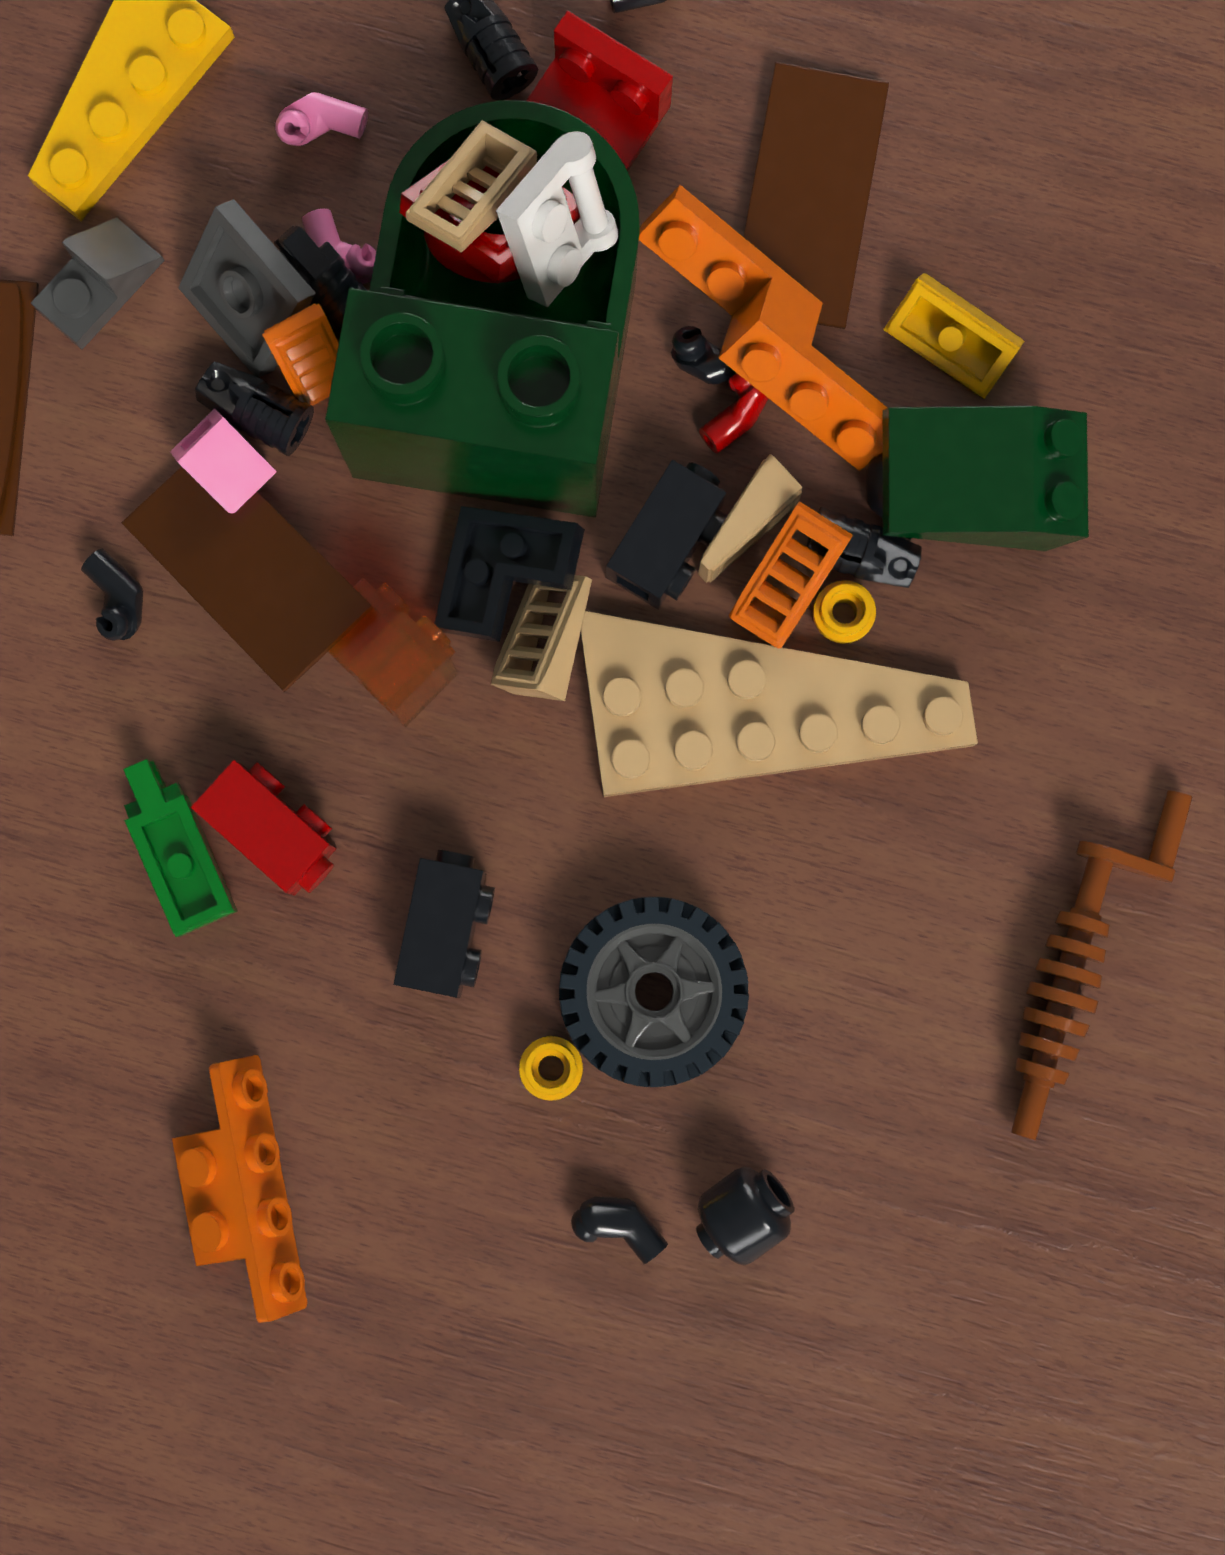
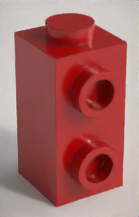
M233 760L190 808L285 893L295 896L301 888L308 893L312 892L334 867V864L328 858L337 848L325 838L332 828L307 805L303 804L295 812L278 796L285 786L261 764L256 762L248 770L244 765Z

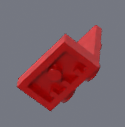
M567 10L554 29L555 58L526 101L541 103L563 110L591 126L616 151L628 172L671 107L673 75Z

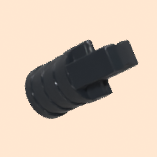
M448 0L444 9L465 55L469 57L474 70L478 72L480 80L486 85L491 98L494 100L508 99L528 87L536 78L538 67L530 57L525 45L521 43L517 32L512 29V24L497 4L493 0Z
M292 226L274 241V245L314 290L316 294L310 306L314 303L316 305L320 304L336 338L340 339L349 288L367 289L361 282L359 283L356 280L354 273L347 269L344 265L345 261L329 242H325L322 246L318 247L302 227Z
M215 361L207 368L195 388L196 400L211 411L215 408L232 427L246 432L247 435L256 440H261L271 448L278 449L280 453L286 456H290L298 448L309 429L314 414V407L312 405L299 401L297 397L284 393L282 389L267 384L265 380Z
M820 507L819 514L853 534V537L832 569L843 574H851L853 577L861 580L909 588L920 564L921 546L903 537L883 535V528L872 523L870 525L864 523L863 520L852 519L845 514H836L830 512L829 509ZM808 537L806 546L824 557L829 549Z

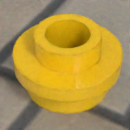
M842 580L827 585L818 594L813 606V619L817 629L824 637L836 643L845 644L860 640L872 628L876 618V606L872 595L865 587L853 581ZM838 603L849 604L855 613L854 620L845 624L838 622L833 616V606Z
M557 1036L539 1038L532 1042L521 1056L519 1064L520 1078L525 1088L537 1098L548 1101L565 1098L577 1088L583 1074L581 1055L576 1047L564 1038ZM546 1056H556L563 1063V1074L556 1080H547L539 1072L540 1061Z

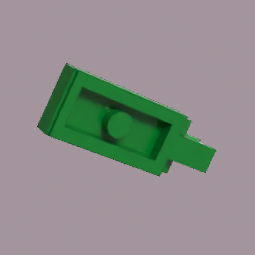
M148 759L123 769L136 798V801L124 805L129 818L124 821L175 937L186 935L237 912L236 905L196 813L190 808L192 804L189 797L184 795L180 784L176 782L166 787L155 762L148 761Z

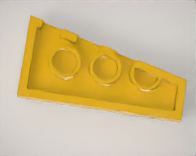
M113 0L28 174L31 182L78 220L82 221L235 38L231 27L196 0Z

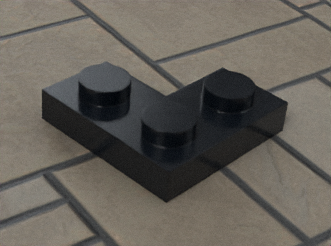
M461 506L434 628L443 633L500 642L513 581L571 590L585 529L575 522Z

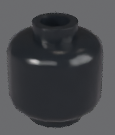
M742 1167L734 1170L700 1196L698 1213L701 1223L696 1226V1232L703 1246L713 1257L719 1259L725 1255L735 1263L747 1265L788 1237L791 1231L789 1215L795 1212V1207L786 1189L770 1171L764 1169L761 1172H757L749 1167Z

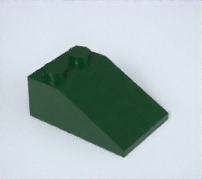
M1039 406L889 407L883 410V535L1037 551H1048L1088 538L1087 413Z

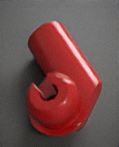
M737 373L730 378L729 385L740 398L699 428V433L706 445L717 454L755 425L769 399Z

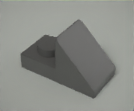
M117 217L65 238L62 244L72 259L31 302L32 306L81 350L165 261L158 252Z

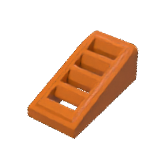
M314 303L264 330L262 334L294 396L299 401L306 402L312 406L330 396L339 347L337 338L320 304L316 305Z
M799 501L730 611V619L772 646L782 648L853 537V534ZM799 530L829 549L826 555L822 557L792 538L795 532ZM784 552L814 571L812 577H808L781 560L782 553ZM768 576L774 577L799 593V598L796 600L767 582Z

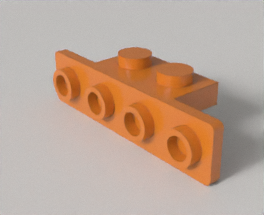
M258 1055L211 1064L209 1067L220 1128L172 1138L196 1266L245 1259L256 1319L259 1323L274 1321L307 1307V1298L304 1287V1274L300 1267L292 1225V1212L288 1204L282 1174L280 1150L275 1137L267 1096V1083L263 1076L261 1060Z

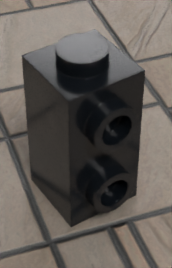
M672 460L607 563L606 578L658 610L667 595L677 601L696 571V568L688 564V561L700 543L707 547L709 546L728 516L720 511L726 496V492L718 487L720 480L712 472L696 463L689 462L684 467Z
M438 850L435 861L420 858L393 985L455 998H461L463 985L475 987L482 950L471 948L476 923L488 924L495 893V887L484 885L487 874L483 870L473 869L475 857Z

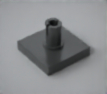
M234 199L214 208L178 287L248 370L259 378L275 371L277 363L262 336L264 330L309 307L316 294Z

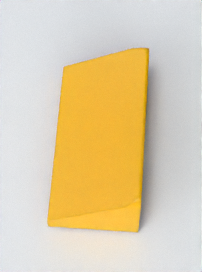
M923 273L916 279L883 329L984 399L1025 342L1021 337L926 273Z

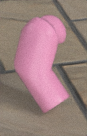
M312 92L285 107L280 112L276 120L275 130L281 141L294 146L307 144L330 130L360 139L366 128L368 109L321 93Z
M316 209L302 217L306 233L318 247L322 246L325 242H329L343 258L347 269L354 273L359 283L366 284L371 281L376 250L371 245L365 243L361 249L357 244L351 245L340 241L331 210Z

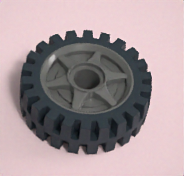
M641 897L618 903L604 910L585 925L576 936L563 962L559 982V1003L565 1027L573 1043L582 1055L598 1070L624 1083L642 1087H666L677 1085L702 1075L714 1067L731 1049L740 1034L748 1010L749 982L742 955L736 943L724 927L708 913L689 903L672 898ZM647 973L663 975L667 978L672 988L670 1001L659 1010L651 1011L643 1008L635 996V987L638 980Z

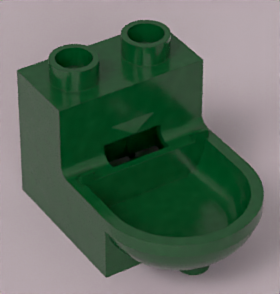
M503 100L482 103L465 108L438 122L413 144L402 159L389 186L370 290L349 288L325 418L353 478L596 518L636 284L640 221L637 196L625 165L610 144L596 130L579 118L555 107L530 101ZM481 120L536 150L537 162L559 137L568 132H583L590 136L596 154V162L593 166L594 174L605 210L612 213L615 219L618 239L609 249L594 252L583 264L573 283L564 287L548 307L527 298L521 279L497 284L472 280L449 270L429 250L425 241L424 230L408 222L406 217L399 213L401 193L448 161ZM567 180L563 187L573 194L569 180ZM499 218L484 232L504 234Z

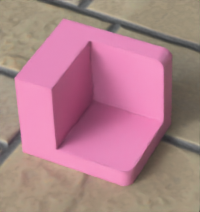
M215 408L170 451L175 460L228 513H235L277 472Z

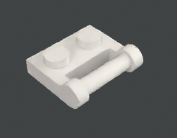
M579 131L568 132L559 137L496 210L527 298L546 307L553 302L564 287L573 283L583 264L594 252L609 249L618 239L615 219L612 213L605 210L594 174L593 166L596 162V154L590 136ZM567 180H569L580 215L579 220L575 224L573 223L562 188Z

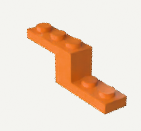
M679 185L641 224L639 241L732 315L719 359L860 471L874 457L883 452V410L888 407L812 346L823 303L683 186Z

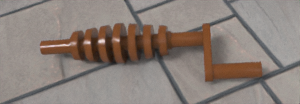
M1167 791L1148 860L1105 845L1079 841L1076 854L1088 860L1074 908H1070V912L1059 911L1055 924L1068 928L1066 937L1050 934L1045 944V947L1061 952L1059 962L1039 958L1035 968L1038 972L1054 976L1052 987L1030 981L1026 993L1048 1002L1045 1012L1024 1006L1022 1019L1039 1024L1041 1027L1038 1036L1020 1032L1019 1045L1034 1049L1031 1061L1021 1058L1016 1059L1015 1070L1024 1073L1023 1079L1025 1084L1011 1133L1036 1140L1050 1088H1054L1055 1082L1065 1085L1070 1074L1056 1069L1059 1057L1075 1061L1080 1049L1063 1044L1065 1035L1069 1033L1085 1038L1090 1025L1070 1019L1072 1010L1077 1009L1092 1014L1096 1013L1099 1001L1079 995L1077 992L1080 984L1097 989L1101 988L1102 975L1085 970L1084 967L1086 960L1104 963L1106 950L1091 945L1093 935L1108 938L1110 925L1101 921L1102 916L1099 913L1112 867L1172 883L1176 871L1173 869L1192 802V796L1177 791Z

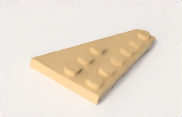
M585 611L581 627V638L604 797L966 748L978 744L969 683L967 681L783 647L776 648L767 644Z

